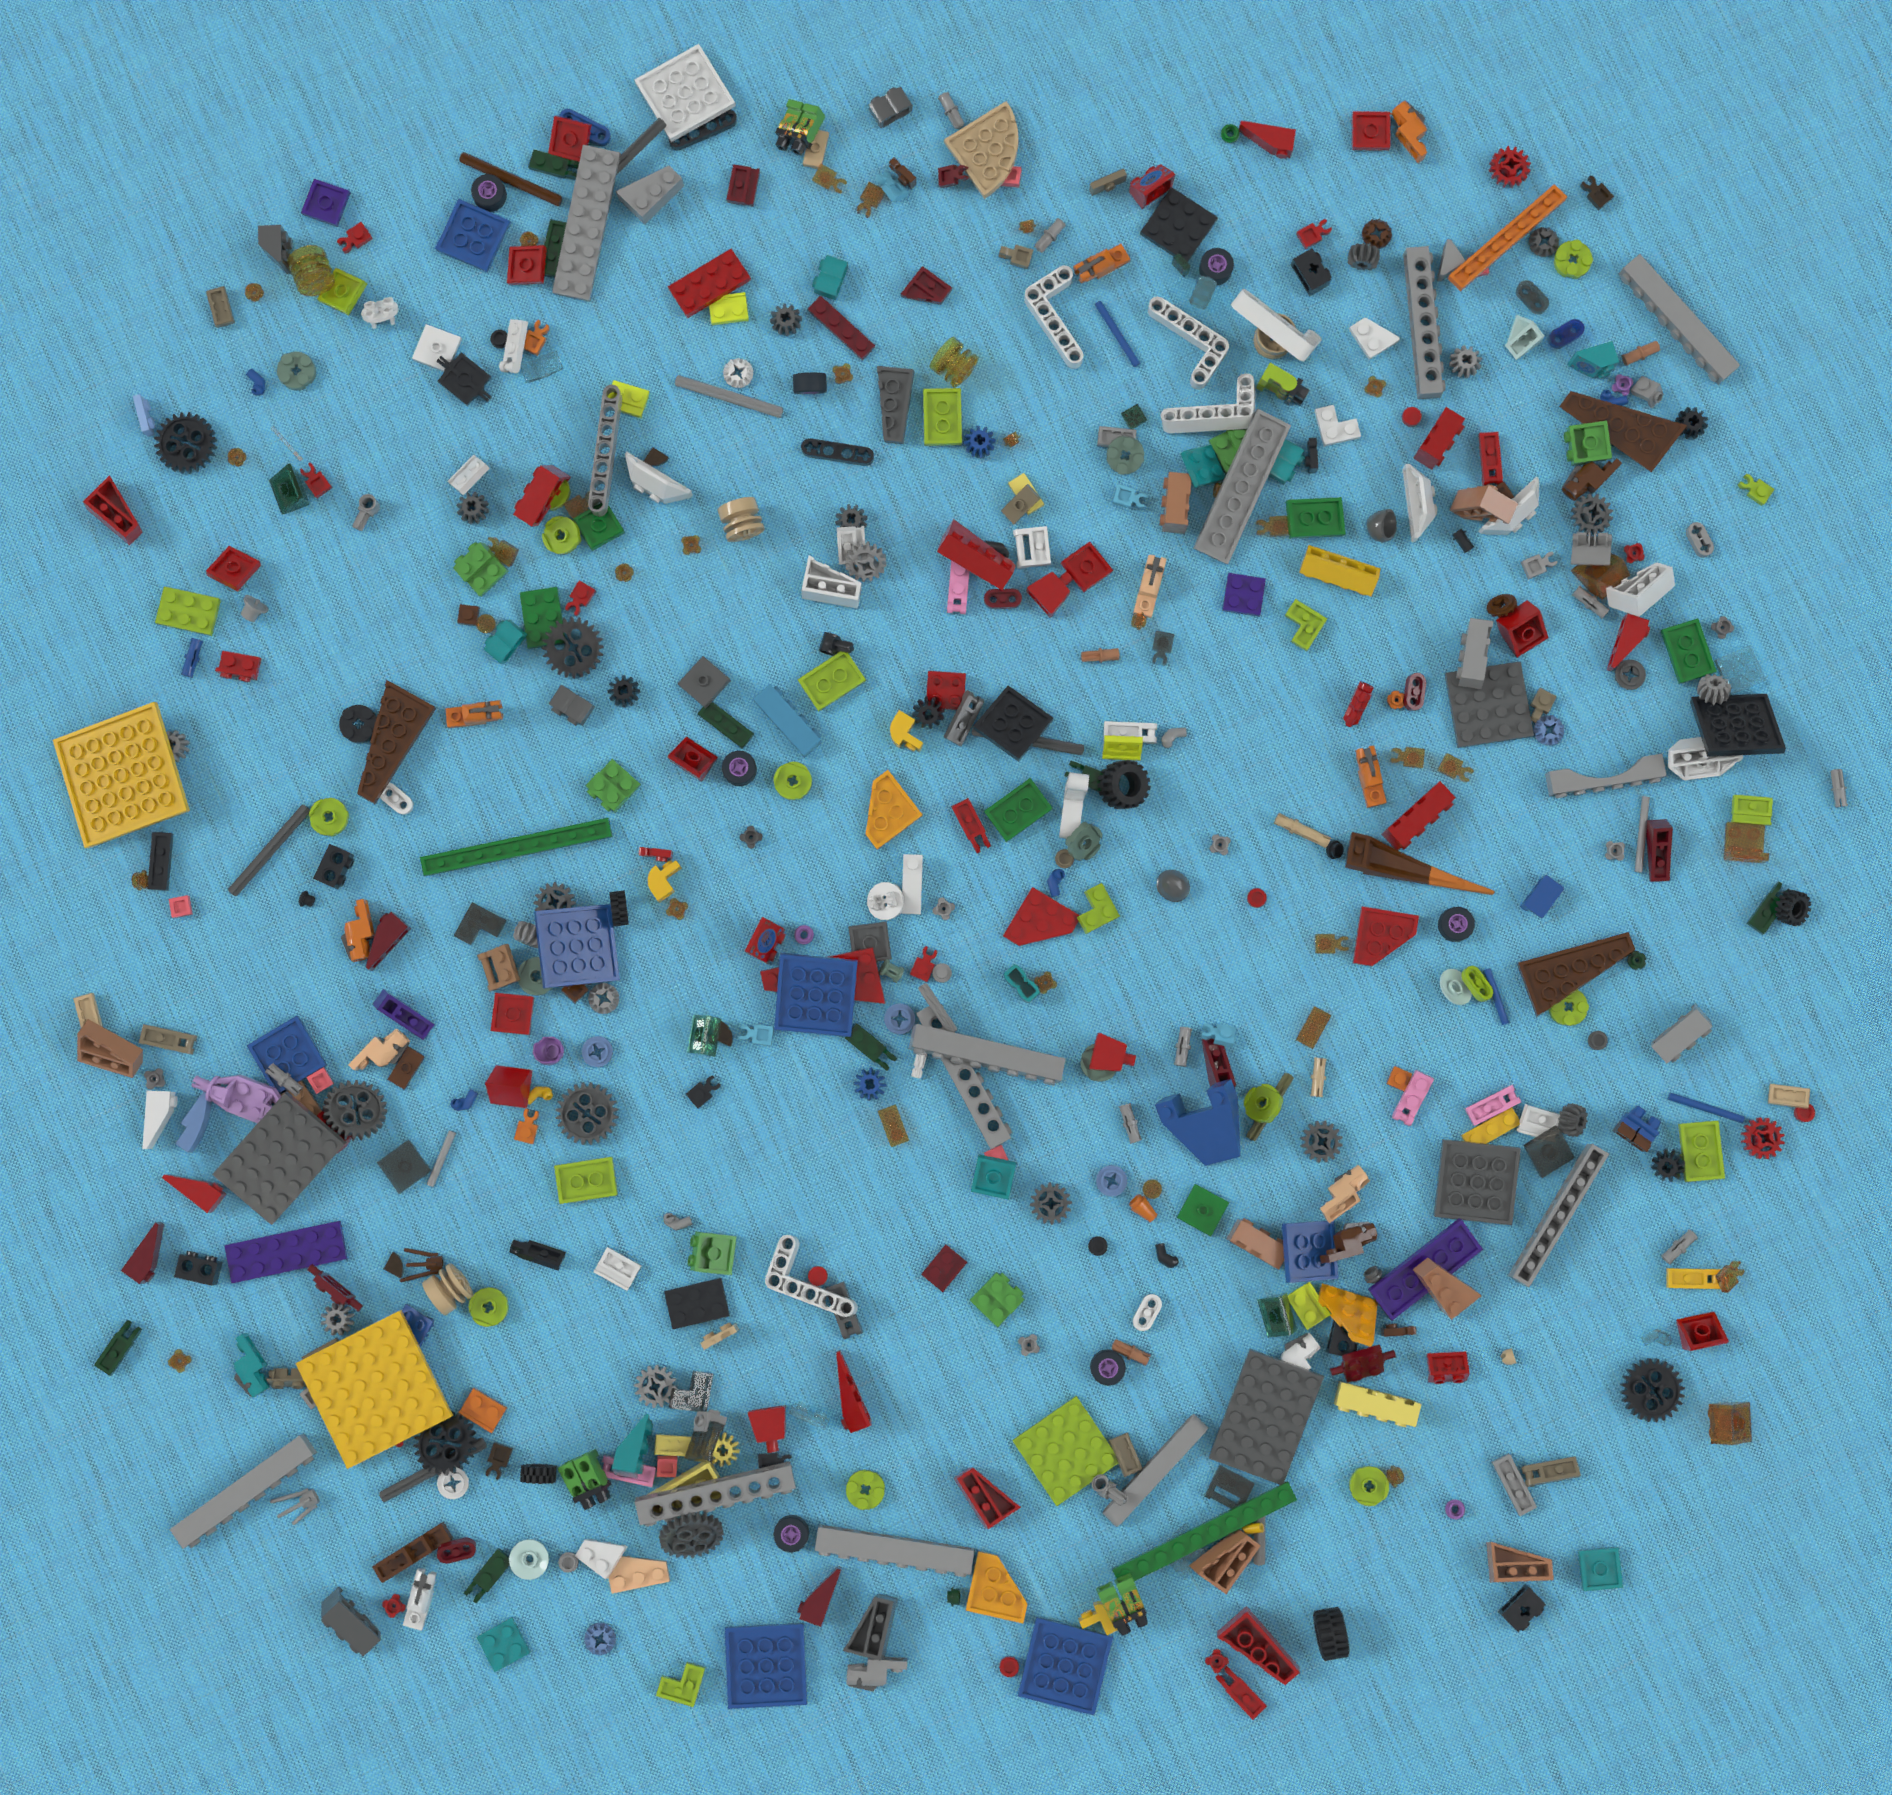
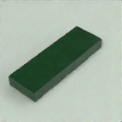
M550 219L544 244L547 247L544 276L553 278L556 276L567 222Z
M711 702L706 709L702 707L698 712V716L741 749L754 736V733L714 702Z

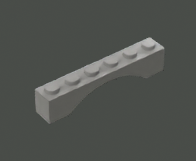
M1656 754L1644 756L1638 759L1626 772L1608 778L1586 777L1570 769L1549 771L1545 774L1549 797L1555 796L1556 799L1567 797L1569 793H1574V796L1586 794L1587 790H1593V793L1605 791L1604 788L1612 787V790L1624 788L1623 785L1630 784L1631 787L1642 785L1644 781H1649V784L1661 782L1662 778L1666 777L1663 755Z

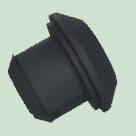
M307 890L302 892L299 897L300 907L304 905L311 907L314 905L315 897L308 895Z

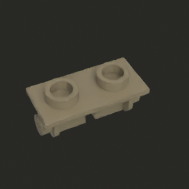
M273 1368V1370L269 1371V1378L266 1379L274 1389H283L284 1387L303 1389V1387H307L298 1368H291V1375H288V1368Z

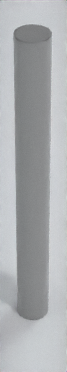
M1642 796L1634 871L1637 873H1642L1650 800V797Z

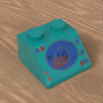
M1613 341L1577 351L1569 360L1568 366L1592 379L1596 377L1603 379L1610 376V373L1615 370L1619 359Z

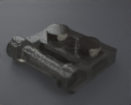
M709 1421L707 1432L694 1431L685 1459L712 1464L714 1459L713 1453L720 1432H723L725 1425Z
M1219 1464L1205 1491L1204 1497L1207 1499L1212 1498L1232 1509L1246 1502L1255 1483ZM1218 1486L1239 1497L1238 1502L1236 1503L1215 1492V1487Z

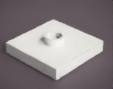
M426 324L412 359L444 372L445 368L437 363V359H440L439 357L442 356L448 362L453 361L462 338Z

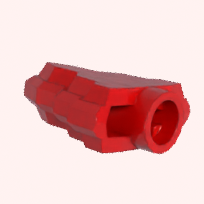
M1362 681L1356 686L1343 717L1346 726L1352 727L1358 724L1372 696L1373 686Z

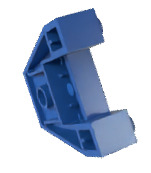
M1231 1079L1214 1083L1206 1090L1212 1105L1209 1107L1186 1112L1180 1093L1164 1097L1155 1104L1161 1123L1205 1166L1241 1156L1238 1096Z

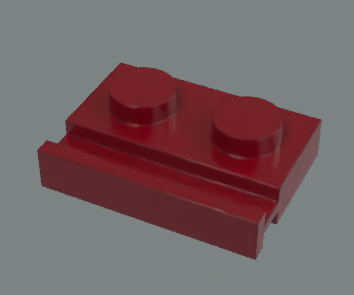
M733 164L726 199L727 203L754 207L760 176L759 168L753 169L752 167Z
M945 1244L921 1275L944 1292L967 1264V1261Z

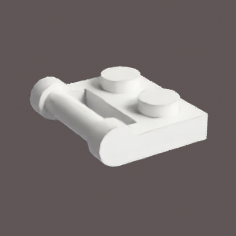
M1047 526L1013 530V537L1016 538L1018 556L1016 564L1018 569L1051 565ZM1023 536H1029L1031 560H1025Z

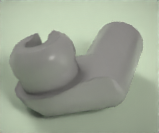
M1186 727L1168 729L1161 739L1163 747L1170 748L1175 738L1186 737Z
M666 1213L663 1217L664 1223L676 1231L693 1225L690 1216L679 1219L672 1213Z

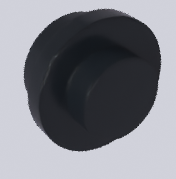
M504 330L494 331L490 337L492 345L498 349L505 348L508 334Z
M1337 840L1330 841L1326 847V853L1330 859L1340 858L1344 851L1343 845Z
M1093 1237L1088 1243L1089 1251L1095 1256H1101L1107 1251L1108 1244L1103 1237Z

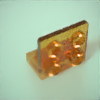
M1727 822L1725 827L1724 860L1752 863L1769 861V853H1763L1765 826Z

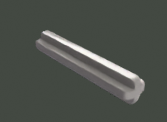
M924 983L918 988L945 1030L956 1032V1025L928 984Z
M1264 1516L1254 1521V1523H1263L1264 1525L1263 1533H1254V1540L1261 1545L1254 1555L1255 1565H1265Z

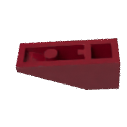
M1667 819L1647 820L1646 841L1650 882L1670 881L1673 827Z
M393 912L385 913L379 920L381 923L377 926L366 968L370 971H373L412 929Z
M1213 1038L1209 1040L1202 1039L1210 1087L1214 1083L1231 1079L1235 1088L1236 1082L1225 1047L1214 1044Z
M155 1222L121 1269L124 1274L138 1284L149 1283L155 1275L154 1271L157 1268L164 1228L162 1222Z
M837 1566L806 1597L805 1602H800L797 1613H800V1620L819 1627L822 1626L842 1567Z

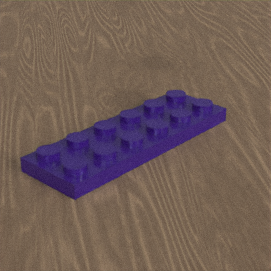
M1458 1218L1368 1290L1388 1318L1393 1321L1428 1293L1413 1271L1416 1266L1426 1258H1429L1453 1274L1480 1253L1483 1248L1462 1219Z
M341 1221L224 1245L231 1284L303 1269L311 1264L317 1266L348 1259Z

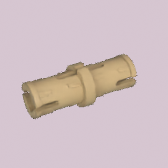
M1314 1058L1310 1096L1323 1097L1324 1080H1326L1324 1075L1327 1059Z

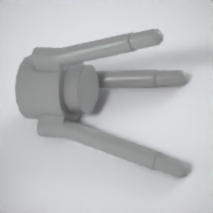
M306 1488L300 1492L272 1499L270 1503L302 1496L299 1498L300 1502L277 1515L278 1518H281L301 1506L304 1509L307 1508L292 1522L295 1525L310 1511L317 1508V1504L320 1503L317 1493L314 1489L309 1490Z

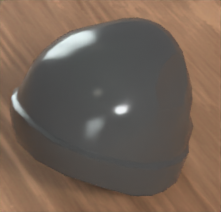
M1391 509L1380 510L1367 519L1366 526L1369 535L1375 541L1385 543L1394 537L1397 521Z
M1165 870L1157 878V890L1166 900L1179 902L1189 894V881L1181 872Z

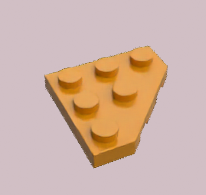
M889 770L873 780L865 833L878 850L923 816Z
M1322 1283L1318 1298L1320 1305L1327 1307L1331 1312L1330 1316L1340 1327L1343 1326L1348 1331V1337L1352 1341L1371 1347L1375 1335L1377 1301Z
M978 1551L966 1611L1024 1623L1027 1601L1000 1558L995 1554Z

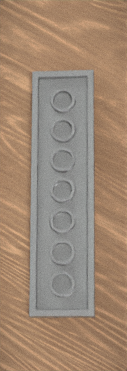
M587 145L582 147L552 291L553 294L590 302L621 156L620 152Z
M1256 409L1193 549L1224 564L1229 563L1291 427L1290 424L1260 409Z

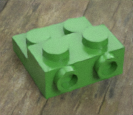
M1607 421L1572 425L1566 429L1567 432H1564V442L1569 444L1566 458L1568 462L1571 461V466L1612 459Z
M1247 429L1226 430V432L1208 441L1212 445L1225 475L1231 466Z
M474 542L468 547L469 552L465 556L461 555L454 561L456 565L453 569L464 582H468L474 591L482 597L509 571L485 543Z
M611 759L585 786L588 788L586 792L594 799L598 797L603 801L600 804L608 812L612 810L616 813L641 784L617 762Z
M695 1231V1235H692L690 1239V1246L693 1247L692 1255L688 1256L687 1261L688 1266H691L690 1270L732 1275L737 1236Z
M995 1272L970 1299L996 1327H999L1025 1300L1022 1297L1024 1293L1017 1286L1011 1287L1008 1284L1010 1279L1002 1272L1000 1275Z

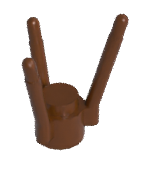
M404 1248L405 1252L430 1257L426 1259V1262L406 1263V1267L426 1266V1269L430 1271L401 1278L399 1281L405 1282L429 1275H437L438 1271L443 1269V1256H438V1253Z

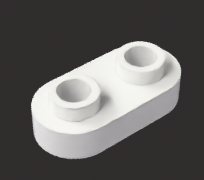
M392 783L387 785L380 796L386 804L401 815L409 814L413 809L412 799ZM392 790V795L388 797L387 791ZM406 802L407 807L402 809L401 804Z
M1146 1295L1133 1317V1325L1139 1331L1150 1329L1162 1307V1301L1157 1295ZM1150 1300L1155 1301L1154 1307L1148 1306ZM1141 1317H1144L1146 1319V1322L1143 1325L1139 1323V1319Z

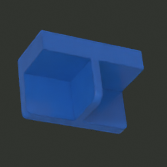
M1544 875L1520 907L1525 911L1530 910L1539 918H1543L1563 892L1564 887L1548 875Z

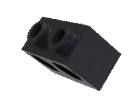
M329 844L313 879L338 890L346 881L345 874L347 870H350L354 864V855ZM339 854H343V861L337 864L336 857ZM334 871V880L328 881V874Z
M187 1251L186 1254H179L175 1278L211 1286L217 1285L223 1263L217 1261V1257L206 1255L203 1258L198 1256L199 1253ZM188 1260H190L193 1263V1268L191 1271L187 1270L186 1268V1262ZM207 1264L212 1268L210 1275L205 1273V1266Z
M1333 1319L1326 1352L1342 1356L1357 1351L1358 1344L1348 1337V1332H1344L1342 1326L1340 1327ZM1346 1341L1347 1348L1345 1351H1339V1342Z

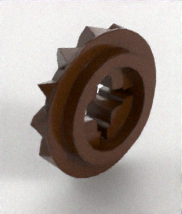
M1372 219L1363 227V241L1366 244H1371V246H1376L1377 249L1383 248L1391 240L1392 228L1381 219ZM1375 228L1378 231L1382 232L1380 234V239L1377 235H1372L1375 231Z
M1510 594L1498 595L1488 602V614H1491L1492 617L1498 616L1499 618L1503 615L1507 616L1508 613L1514 612V609L1517 607V600Z

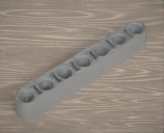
M613 384L606 386L603 390L588 500L591 512L598 517L605 515L608 510L622 406V394L619 388ZM616 392L617 396L615 398H608L610 393ZM608 411H615L612 417H606ZM606 429H612L610 435H603ZM605 447H609V448H610V450H609V452H608L607 454H602V453H601V450H602L603 448H605ZM601 466H607L605 472H598ZM599 484L605 485V488L602 491L596 490V487ZM596 503H603L600 509H594Z
M1192 1414L1145 1464L1143 1469L1121 1490V1492L1127 1495V1502L1119 1505L1112 1500L1103 1510L1102 1514L1118 1527L1203 1436L1208 1426L1195 1414Z

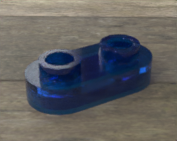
M1572 319L1556 328L1549 335L1548 342L1550 346L1555 349H1561L1580 338L1585 330L1584 324L1578 319ZM1571 328H1574L1576 333L1571 332ZM1558 337L1560 342H1556L1555 338Z

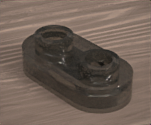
M1524 280L1519 283L1516 288L1517 297L1531 312L1535 314L1544 313L1549 306L1548 298L1533 282ZM1522 290H1527L1528 294H1524ZM1535 303H1539L1541 307H1536Z

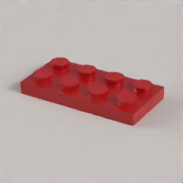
M731 248L667 287L688 319L718 301L721 297L751 281V278Z

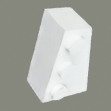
M808 556L802 585V599L858 609L861 582L842 572L839 573L825 563L822 564L814 560L813 557Z
M1657 562L1637 572L1636 577L1630 580L1625 578L1621 580L1622 584L1614 588L1612 586L1607 587L1608 606L1640 617L1675 586L1673 567Z

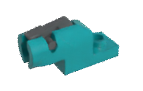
M244 1333L235 1338L238 1342L236 1343L238 1349L246 1355L233 1363L236 1371L234 1379L253 1398L270 1387L263 1372L260 1373V1370L268 1365L249 1335Z

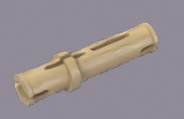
M1278 813L1274 824L1289 830V833H1295L1324 848L1328 846L1331 837L1303 825L1299 820H1293L1281 813Z

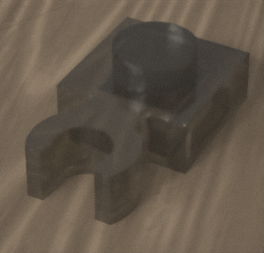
M1155 631L1152 650L1157 651V653L1152 658L1153 664L1160 657L1163 659L1162 666L1166 665L1167 657L1165 653L1171 654L1175 634Z

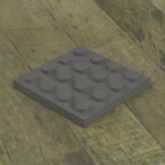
M1521 661L1487 666L1482 689L1458 686L1457 671L1444 674L1457 748L1534 736Z
M1442 1139L1433 1216L1512 1225L1521 1148Z

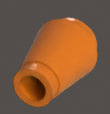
M1138 1194L1129 1203L1133 1212L1149 1222H1152L1158 1215L1145 1196Z

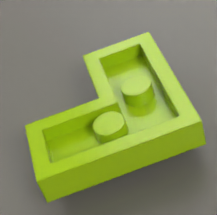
M1297 599L1294 600L1285 614V617L1300 625L1291 642L1307 652L1327 621V618Z
M1102 883L1084 892L1093 908L1077 917L1085 934L1120 917Z
M686 1662L681 1681L662 1675L656 1696L694 1708L706 1667Z

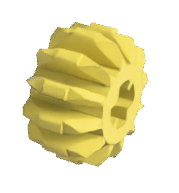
M725 1432L722 1435V1439L719 1434H716V1441L714 1439L709 1440L713 1446L706 1447V1450L713 1451L707 1457H715L712 1461L713 1464L720 1460V1467H723L724 1460L728 1466L731 1465L730 1458L734 1461L737 1460V1456L733 1453L740 1452V1449L734 1448L739 1442H731L734 1438L733 1435L726 1439L727 1433ZM722 1445H725V1449H728V1452L726 1451L724 1454H721L722 1452L718 1450V1447L720 1448Z

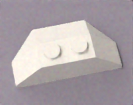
M629 452L625 453L630 479L636 491L642 494L646 492L650 495V499L656 503L661 501L664 504L692 497V491Z
M1405 464L1402 471L1411 541L1416 542L1433 521L1435 515H1437V505L1433 503L1435 488L1431 486L1430 479L1412 465Z
M1535 477L1512 499L1518 505L1509 524L1503 523L1500 519H1497L1496 522L1488 521L1478 532L1490 535H1508L1511 531L1516 533L1523 526L1521 522L1525 518L1529 521L1536 514L1535 509L1539 506V478Z
M1701 737L1681 739L1668 751V768L1683 780L1721 776L1737 761H1741L1743 755L1707 757Z

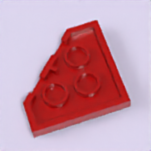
M1032 887L1003 937L1018 946H1023L1071 934L1079 922L1077 917L1080 915Z
M1362 906L1352 964L1372 967L1416 935L1419 916Z

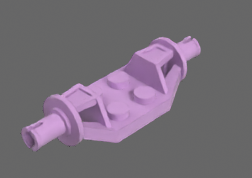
M243 1075L215 1076L211 1081L195 1076L192 1081L195 1082V1084L192 1083L193 1088L206 1092L205 1099L207 1101H213L225 1111L257 1124L273 1107L272 1103H276L281 1098L276 1088ZM221 1084H227L228 1086L226 1088L221 1087Z

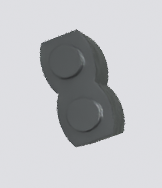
M893 87L887 91L885 96L873 98L869 104V111L879 127L883 128L909 114L912 111V104L902 87Z
M560 685L549 702L554 713L559 716L562 713L568 716L567 721L575 726L578 723L583 726L595 708L593 704L563 685Z

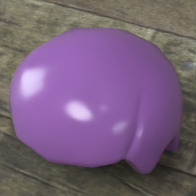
M543 1037L533 1046L535 1059L543 1065H554L564 1056V1046L555 1037Z

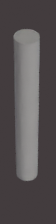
M448 1131L427 1182V1185L434 1187L456 1135L455 1132Z

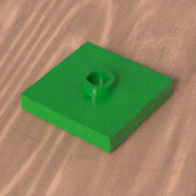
M603 503L594 506V509H600ZM609 505L607 513L603 516H595L589 509L573 518L592 551L625 533Z
M1194 1184L1176 1218L1211 1237L1229 1202Z

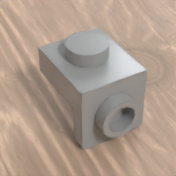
M1641 376L1631 389L1633 395L1646 400L1651 408L1659 403L1663 397L1661 385L1644 376Z
M709 1410V1412L697 1411L693 1431L707 1432L709 1423L713 1425H726L727 1417L721 1416L720 1412L716 1410Z

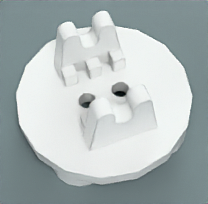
M387 297L377 302H366L361 315L363 320L371 323L372 328L375 329L378 322L390 320L391 325H395L394 316L398 313L399 308L392 297Z
M881 882L870 890L867 897V906L874 917L880 920H891L903 912L904 896L898 885L890 882Z

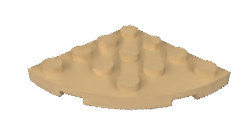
M1007 101L944 139V144L959 165L968 166V169L964 171L984 199L993 194L1003 184L1010 174L1017 157L1018 129L1015 116Z

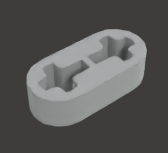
M1695 522L1688 526L1686 536L1696 555L1702 558L1709 556L1714 550V545L1703 524ZM1694 529H1699L1700 532L1698 534H1692L1691 531ZM1702 545L1708 547V549H1707L1706 551H1705V550H1703V551L1700 550V548L1702 547Z

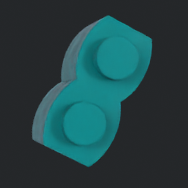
M826 255L825 260L821 259L818 268L821 271L818 277H814L812 283L814 293L836 301L848 269V262Z
M1285 439L1268 476L1283 485L1286 481L1291 482L1296 473L1293 471L1295 465L1300 466L1305 457L1302 455L1304 449Z
M502 620L496 627L495 635H490L484 643L486 644L484 650L500 664H505L527 636V633L511 620Z
M1014 964L1004 972L1005 981L1012 988L1016 989L1018 996L1024 1002L1030 1003L1040 994L1037 985L1027 979L1025 972L1018 965Z

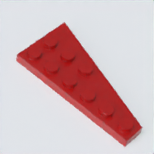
M873 947L827 956L830 958L858 960L855 988L856 1001L886 1003ZM779 967L760 971L764 990L777 992Z

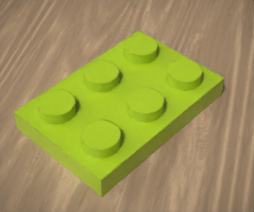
M961 388L923 389L924 446L962 445Z
M164 586L155 623L212 636L221 599Z
M844 652L837 653L797 679L818 712L866 682L865 677L850 655Z
M1719 1120L1678 1124L1682 1160L1685 1161L1683 1166L1685 1169L1684 1182L1725 1179Z
M613 1157L554 1166L559 1204L618 1195Z

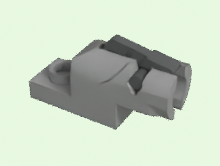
M885 1657L881 1661L868 1658L867 1665H864V1663L848 1664L846 1685L873 1692L876 1687L886 1685L887 1669H891L892 1672L907 1670V1658Z

